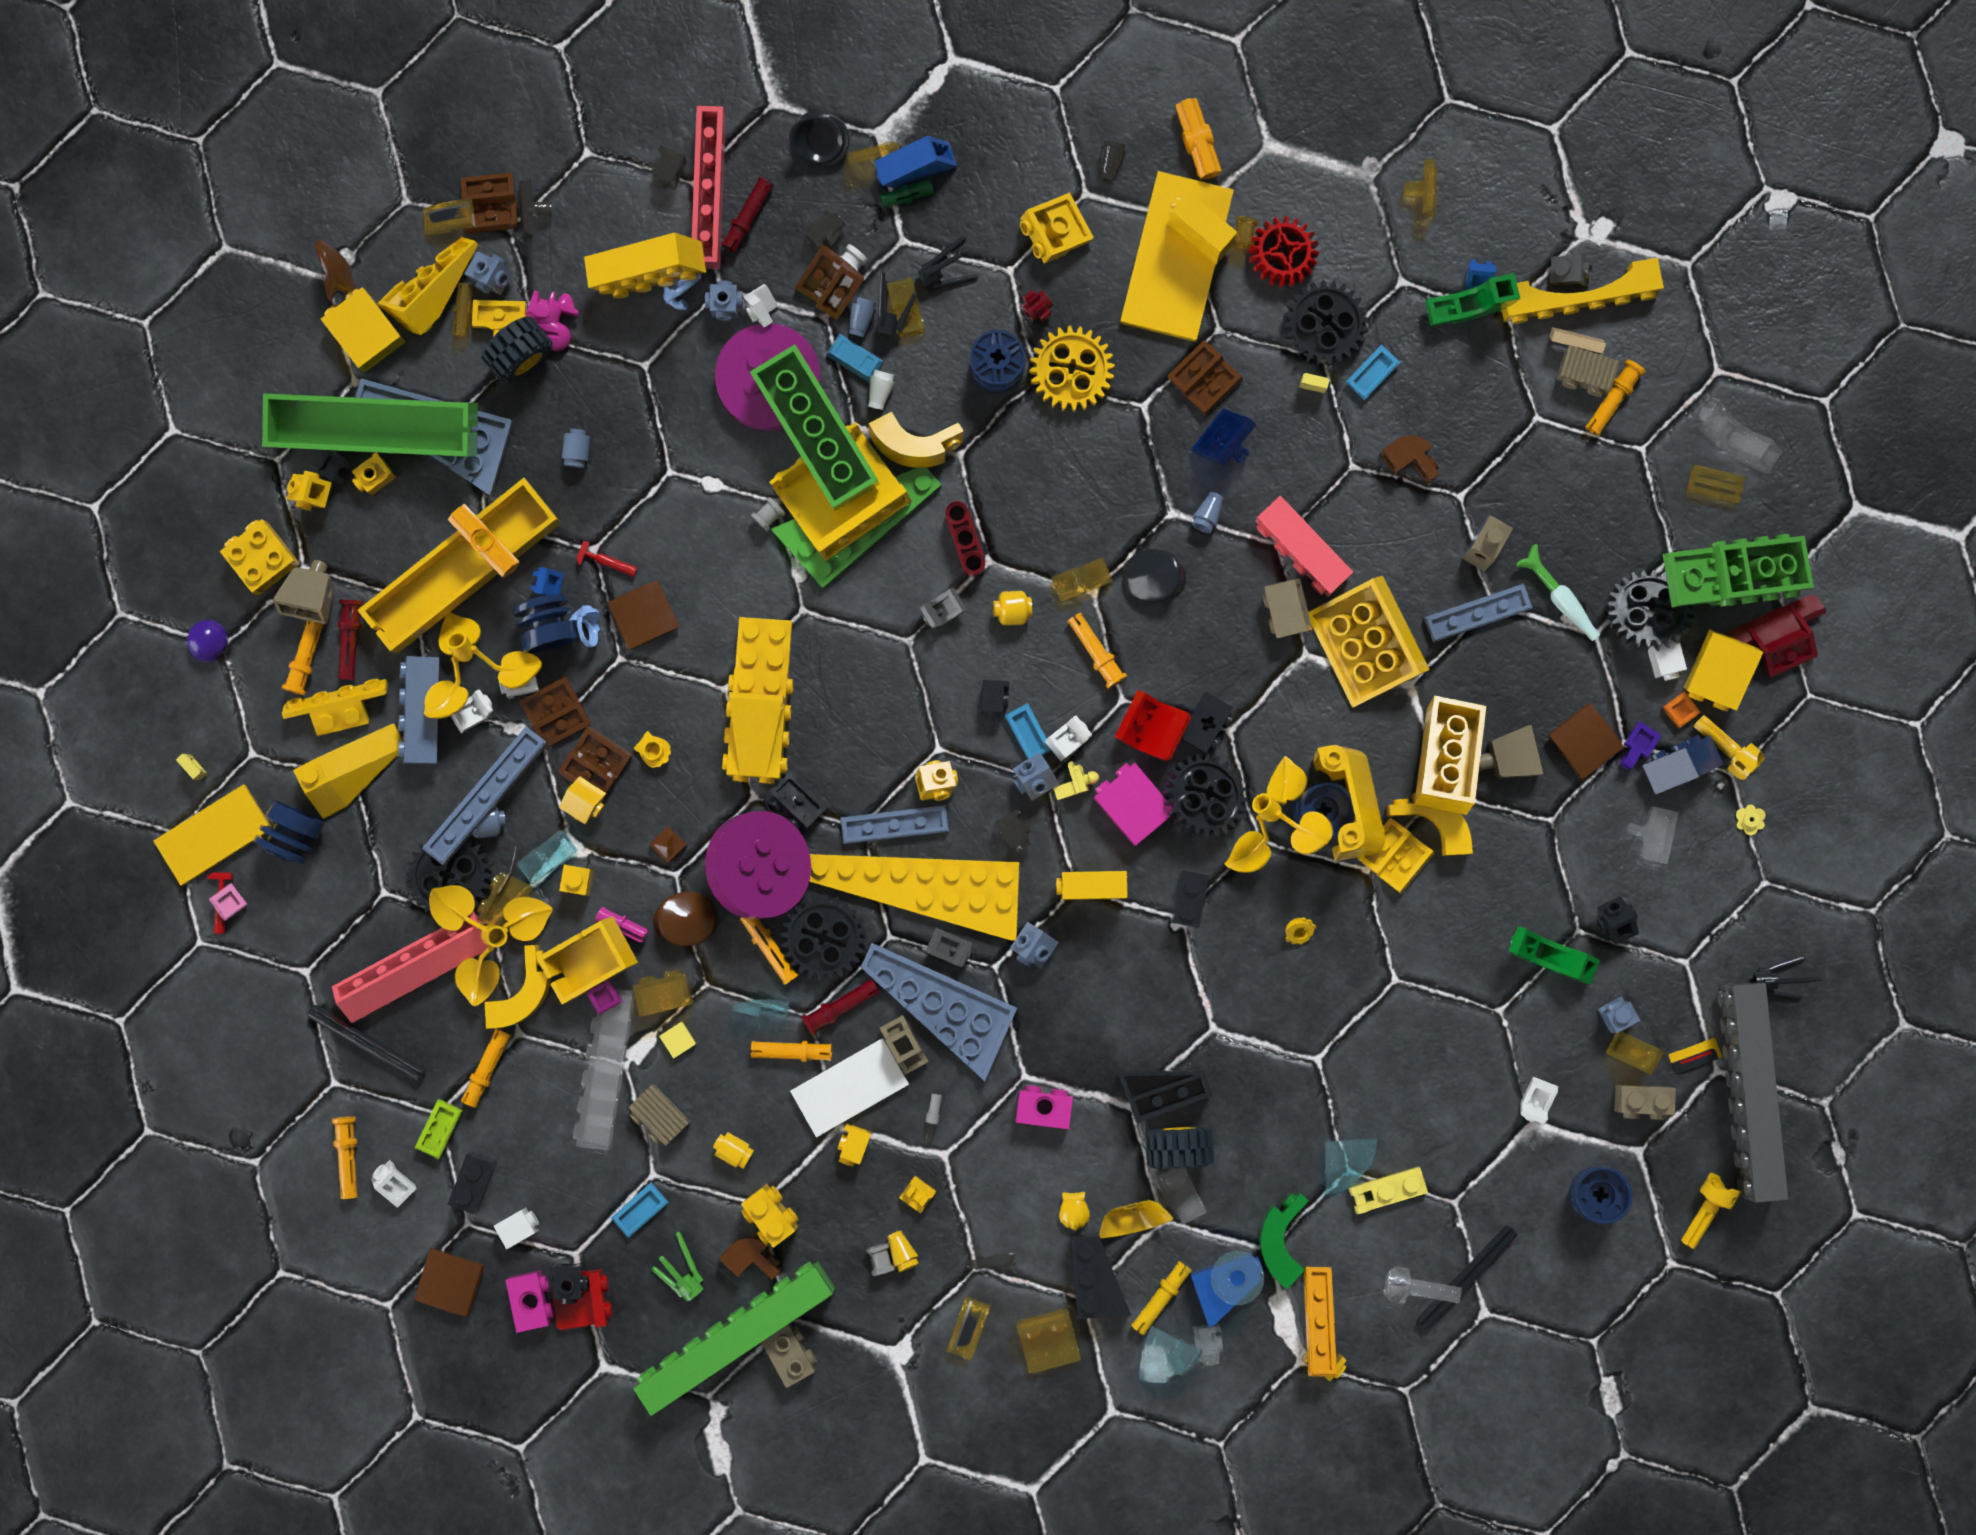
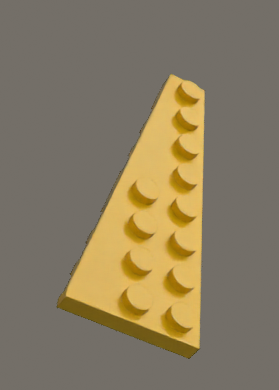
M810 854V882L1004 939L1016 940L1019 862Z

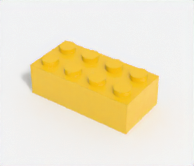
M678 233L667 234L584 257L588 288L598 290L600 294H612L614 298L628 297L629 292L633 291L648 292L652 290V286L656 285L661 287L671 286L674 284V281L679 279L683 281L694 280L697 278L696 275L706 273L702 241Z
M1438 696L1433 697L1426 710L1415 805L1465 815L1471 810L1475 804L1486 706Z

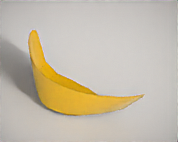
M1148 1200L1112 1209L1104 1216L1099 1237L1109 1238L1148 1230L1173 1220V1217L1158 1202Z

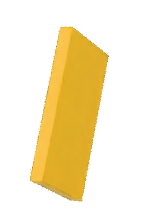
M243 784L155 839L154 843L179 884L184 886L254 842L253 840L256 835H265L266 833L259 829L260 825L272 826L248 787Z

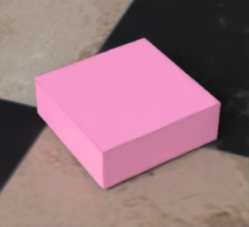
M232 883L208 899L224 921L247 905Z

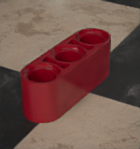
M953 501L946 507L945 514L962 569L968 577H979L985 571V558L969 509L963 502ZM961 509L964 511L965 516L960 521H955L950 517L951 511ZM963 533L970 534L973 537V541L967 546L961 545L958 542L959 536ZM971 558H977L981 562V567L978 570L972 571L967 568V561Z

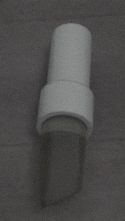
M932 1093L929 1111L925 1119V1145L930 1144L934 1139L936 1125L940 1117L939 1110L942 1099L940 1094Z

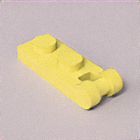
M1419 1166L1348 1188L1350 1195L1354 1196L1356 1205L1354 1209L1356 1214L1365 1213L1372 1209L1428 1193ZM1371 1191L1373 1200L1366 1201L1364 1193Z

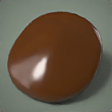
M322 239L317 240L315 248L325 272V290L328 300H333L337 290L345 293L353 292L356 289V282L346 259Z
M687 891L667 897L655 912L653 923L656 933L662 939L676 946H690L699 944L709 938L715 929L717 919L715 908L706 896L697 892Z

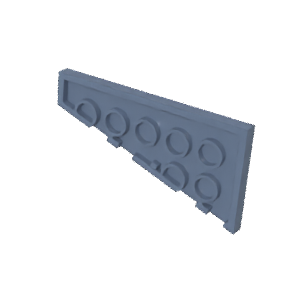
M360 379L355 396L357 398L441 401ZM478 411V427H472V432H478L477 456H430L492 497L513 421Z
M871 943L861 968L985 1081L1017 1008Z

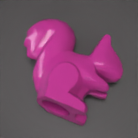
M534 290L525 317L531 316L553 342L551 351H562L569 345L571 333L565 325L559 323L562 314L578 316L579 311L575 309L569 294H562L558 301H556L555 292H552L548 300H543L540 298L538 291Z

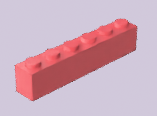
M697 106L692 238L702 241L705 268L720 270L726 114L723 107Z
M474 911L468 915L469 918L483 925ZM466 921L456 931L440 928L332 986L335 1002L350 1022L353 1023L395 999L412 992L423 984L436 979L449 970L458 967L465 959L474 958L482 954L488 945L482 941V931Z

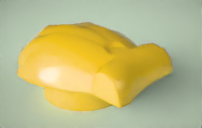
M648 731L634 747V750L640 753L644 762L652 768L660 767L669 761V755L671 754L669 743L662 738L652 736Z
M1085 1192L1062 1193L1063 1202L1059 1212L1060 1222L1066 1228L1076 1231L1079 1227H1084L1090 1219V1212L1085 1202Z

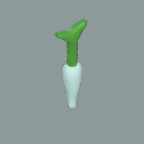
M1534 544L1527 558L1519 560L1516 566L1533 570L1551 591V601L1593 641L1600 634L1592 625L1572 591L1566 586L1559 585L1542 565L1538 553V545Z

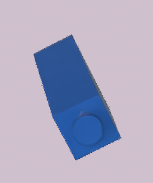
M931 136L919 139L874 161L877 168L875 174L882 186L896 188L902 184H908L957 167L950 143Z
M1250 1252L1190 1273L1209 1327L1214 1326L1261 1281L1259 1273L1263 1272L1260 1260L1258 1257L1253 1258Z

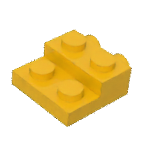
M1070 193L1030 208L1020 218L1022 233L1025 236H1030L1033 242L1032 251L1036 258L1042 259L1044 264L1065 256L1070 250L1090 243L1094 239Z

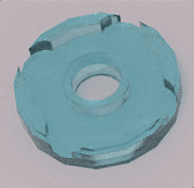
M1230 1251L1222 1254L1214 1262L1210 1283L1214 1293L1222 1301L1230 1305H1244L1252 1302L1260 1294L1264 1285V1272L1260 1263L1252 1255L1243 1251ZM1239 1270L1244 1273L1245 1279L1242 1284L1233 1285L1230 1282V1275L1233 1271Z

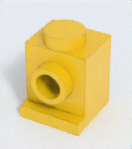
M377 452L352 471L355 475V478L352 479L355 486L361 493L366 490L371 496L397 478L383 457ZM373 470V477L367 478L366 474Z
M847 1123L844 1130L849 1132L848 1136L842 1135L837 1148L842 1151L839 1162L854 1167L855 1163H861L872 1132Z

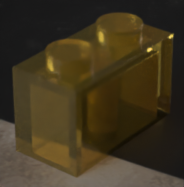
M677 969L665 972V978L654 980L653 975L638 979L639 984L632 987L639 1017L694 1004L687 973L680 974V970Z

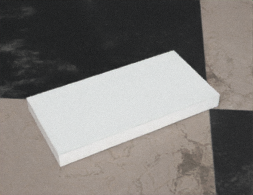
M884 1038L792 1089L790 1092L813 1133L818 1137L904 1088L909 1083Z

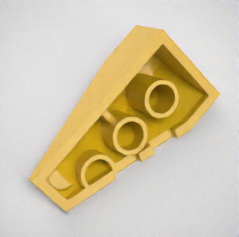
M461 237L436 256L434 264L425 268L421 266L417 269L416 273L418 275L405 284L402 280L378 302V305L408 331L419 335L428 332L433 327V323L440 317L478 244L474 240Z
M393 723L326 753L293 771L305 795L322 818L325 819L348 807L354 801V798L371 784V781L398 756V742H403V739Z

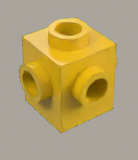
M304 471L303 475L293 474L287 486L288 494L286 499L296 502L295 507L311 511L312 507L325 508L331 482L319 479V474Z
M939 760L931 761L925 766H919L915 774L921 800L933 798L936 801L945 800L952 795L956 785H958L957 773L955 770H952L950 761L943 763Z

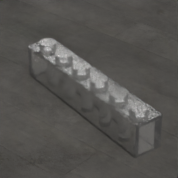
M616 988L623 1002L601 1015L597 1013V1018L593 1017L591 1021L590 1033H594L592 1044H588L586 1059L590 1060L588 1070H584L581 1085L585 1086L584 1097H579L577 1112L581 1113L580 1122L575 1123L573 1139H577L576 1146L606 1151L610 1150L612 1146L636 991Z

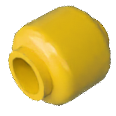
M1023 591L1001 592L998 601H993L994 617H998L1002 625L1025 624L1027 619L1032 617L1031 597H1027Z

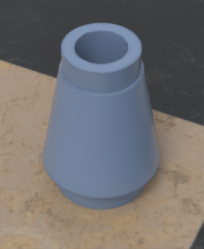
M860 297L855 298V302H852L850 334L864 337L877 311L875 309L876 302Z
M1209 492L1192 516V525L1202 532L1211 533L1217 527L1224 498L1215 492Z

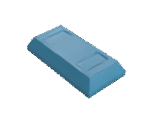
M842 334L838 335L826 354L827 357L870 383V376H873L874 370H879L884 362Z
M1381 344L1346 383L1365 400L1401 362Z
M1028 703L1005 715L1028 759L1038 753L1044 755L1051 751L1044 742L1047 738Z
M651 1182L612 1216L611 1219L629 1238L669 1202Z

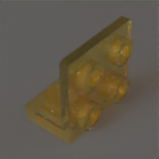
M1068 1307L1016 1321L1029 1373L1032 1374L1081 1360Z

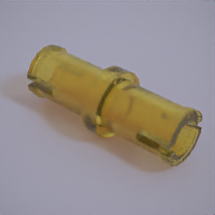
M457 283L456 306H453L452 312L455 313L452 336L469 338L470 315L473 314L471 307L475 286L467 283Z

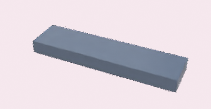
M1521 584L1424 617L1423 619L1433 643L1531 610L1533 607L1525 585Z
M946 805L841 818L844 844L949 832Z

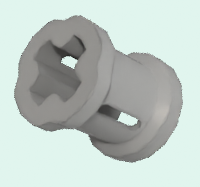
M769 497L766 505L757 513L753 512L751 516L768 532L770 530L769 526L779 516H784L786 513Z
M888 1243L876 1245L865 1250L866 1254L870 1255L873 1266L872 1276L895 1270L889 1258Z

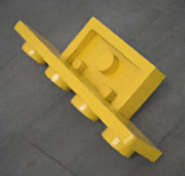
M371 679L362 685L354 687L346 685L337 691L329 693L322 691L305 699L293 698L284 704L282 716L283 719L309 713L317 736L369 724V716L363 700L385 695L388 683L386 679Z

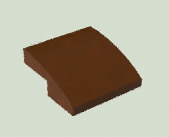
M513 172L461 178L463 204H469V206H464V216H467L464 217L467 234L519 228Z
M822 244L796 283L795 289L816 302L815 307L838 320L864 281V277L842 257Z
M1205 340L1167 376L1173 385L1205 416L1213 411L1243 381L1242 376L1225 362L1223 356Z
M658 580L636 588L606 603L628 651L650 643L655 638L673 632L680 627Z
M566 675L540 688L539 691L532 692L519 699L535 733L547 742L545 748L591 724Z
M1589 702L1548 734L1560 755L1567 759L1577 776L1581 779L1587 777L1624 748L1603 717Z
M588 726L574 749L567 755L558 773L573 783L580 776L607 795L633 754L593 727Z
M430 1248L414 1300L469 1317L485 1265L465 1257H457L437 1248Z

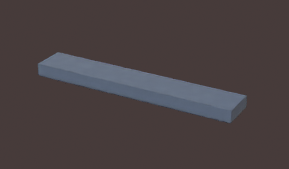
M526 726L422 849L445 866L547 746V742Z

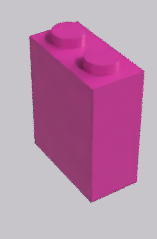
M1126 763L1115 772L1118 777L1113 782L1109 783L1106 780L1095 789L1097 795L1094 799L1132 845L1136 846L1170 817L1167 813L1172 810V807L1164 805V802L1167 800L1136 763L1131 767Z

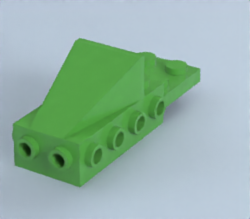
M1789 534L1774 536L1771 540H1769L1768 536L1752 539V542H1747V538L1731 541V544L1727 545L1726 541L1710 543V548L1663 554L1672 607L1709 603L1710 607L1717 605L1726 607L1736 605V600H1741L1742 604L1758 602L1760 597H1763V602L1780 599L1779 595H1784V599L1801 596L1800 591L1814 588L1805 536L1790 537Z

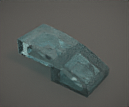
M559 830L516 864L530 883L534 884L575 854L578 849L563 830Z
M775 999L751 1000L734 1005L733 1011L760 1017L762 1008L765 1007L788 1013L791 1002Z

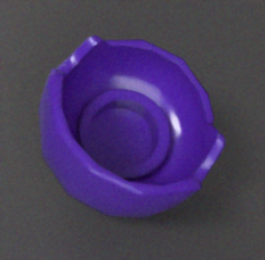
M202 620L191 627L188 632V649L192 656L201 662L216 661L227 649L228 635L224 627L214 620Z

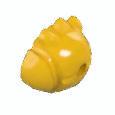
M1304 917L1291 920L1285 928L1286 941H1291L1292 944H1303L1313 935L1316 925L1313 924L1312 920H1307Z

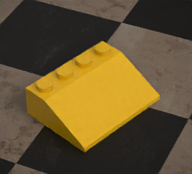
M1383 576L1373 578L1308 612L1311 625L1352 708L1430 670Z

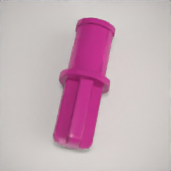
M604 907L599 910L595 918L596 923L613 916L624 936L638 943H642L646 939L648 930L627 920V916L621 917Z

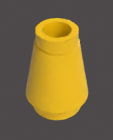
M901 1230L887 1236L894 1267H897L900 1273L919 1264L917 1260L919 1256Z

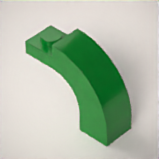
M1515 273L1489 278L1483 284L1466 291L1429 298L1425 301L1432 327L1447 323H1461L1498 312L1520 300V294Z
M1520 926L1517 927L1516 933L1512 936L1509 952L1513 953V955L1589 985L1592 983L1600 962L1599 959L1587 953L1548 940Z
M1299 1191L1295 1195L1290 1193L1283 1200L1281 1211L1272 1204L1263 1217L1259 1231V1248L1263 1262L1272 1276L1285 1289H1288L1305 1270L1288 1254L1284 1244V1234L1289 1222L1309 1201Z

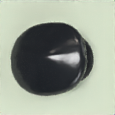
M808 112L800 116L792 126L789 134V145L802 161L815 166L829 167L839 163L846 156L850 145V134L844 122L835 115L824 112Z
M1147 549L1134 554L1128 560L1124 568L1123 582L1126 590L1133 598L1142 602H1159L1167 600L1183 590L1186 584V572L1172 553L1159 549Z

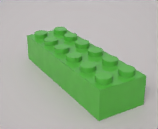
M795 344L750 371L834 511L839 510L880 484Z

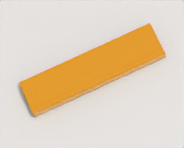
M1305 1267L1303 1276L1308 1377L1337 1376L1332 1267Z

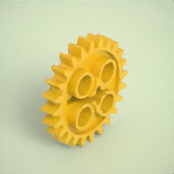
M1068 326L1067 333H1063L1059 327L1058 336L1056 337L1049 332L1048 342L1043 339L1040 340L1042 349L1034 348V353L1038 358L1030 359V363L1037 366L1029 370L1030 374L1037 375L1031 380V383L1040 384L1036 389V393L1045 392L1044 402L1050 398L1053 399L1052 408L1061 403L1062 411H1065L1067 405H1071L1072 411L1075 412L1079 404L1083 410H1086V402L1088 401L1095 406V396L1103 399L1104 393L1101 389L1109 390L1110 385L1106 380H1113L1114 378L1113 374L1107 372L1115 367V364L1107 363L1113 357V354L1104 353L1108 349V344L1100 346L1101 336L1093 340L1091 338L1092 330H1089L1084 335L1082 334L1081 326L1078 328L1077 333H1073L1071 326ZM1059 348H1064L1069 352V356L1065 359H1059L1055 356V351ZM1085 353H1089L1094 357L1095 361L1092 364H1084L1080 357ZM1049 363H1055L1063 367H1050ZM1070 364H1075L1076 370L1073 374L1068 373ZM1082 371H1094L1095 374L1089 375L1088 373ZM1054 373H1058L1063 376L1064 381L1061 384L1055 385L1050 382L1049 377ZM1078 379H1085L1089 382V387L1085 390H1080L1075 386V382Z

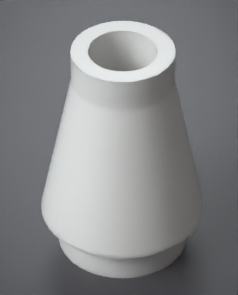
M874 370L873 376H870L869 407L883 410L895 384L893 374Z

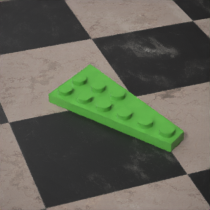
M916 468L896 476V480L906 489L912 502L827 561H824L795 519L771 530L824 589L942 485L927 468Z

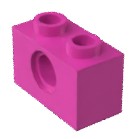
M1026 1085L1025 1090H1019L1016 1123L1069 1129L1073 1096L1067 1095L1068 1090L1052 1089V1093L1041 1092V1087ZM1042 1099H1047L1052 1103V1109L1047 1114H1042L1037 1110V1103Z
M538 1270L511 1276L506 1279L516 1333L550 1325L552 1323L551 1318L555 1317L552 1302L547 1300L546 1292L549 1291L547 1276H542V1271ZM527 1294H533L537 1297L538 1304L536 1307H530L526 1304L525 1298Z

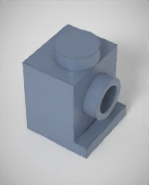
M1622 996L1598 1008L1611 1033H1618L1640 1021L1631 1002L1624 1001Z

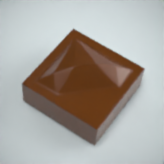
M669 826L649 844L667 863L687 846Z

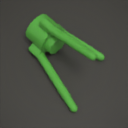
M677 1232L676 1237L693 1276L691 1277L688 1273L681 1277L663 1256H660L659 1260L676 1279V1284L657 1267H652V1271L670 1286L679 1297H683L688 1302L704 1289L700 1284L703 1278L695 1267L681 1233Z

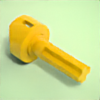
M1705 715L1693 726L1705 737L1711 735L1715 746L1732 759L1727 770L1738 779L1745 780L1765 760L1762 751L1753 743L1741 749L1734 740Z
M1711 1172L1700 1188V1192L1705 1195L1706 1200L1681 1239L1682 1243L1692 1249H1695L1717 1214L1719 1207L1731 1210L1742 1193L1735 1189L1728 1190L1721 1181L1720 1176Z

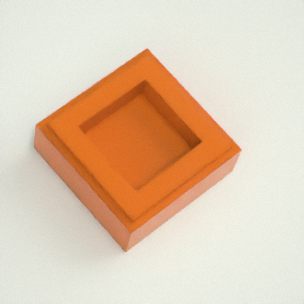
M1685 691L1662 707L1677 728H1681L1701 713Z

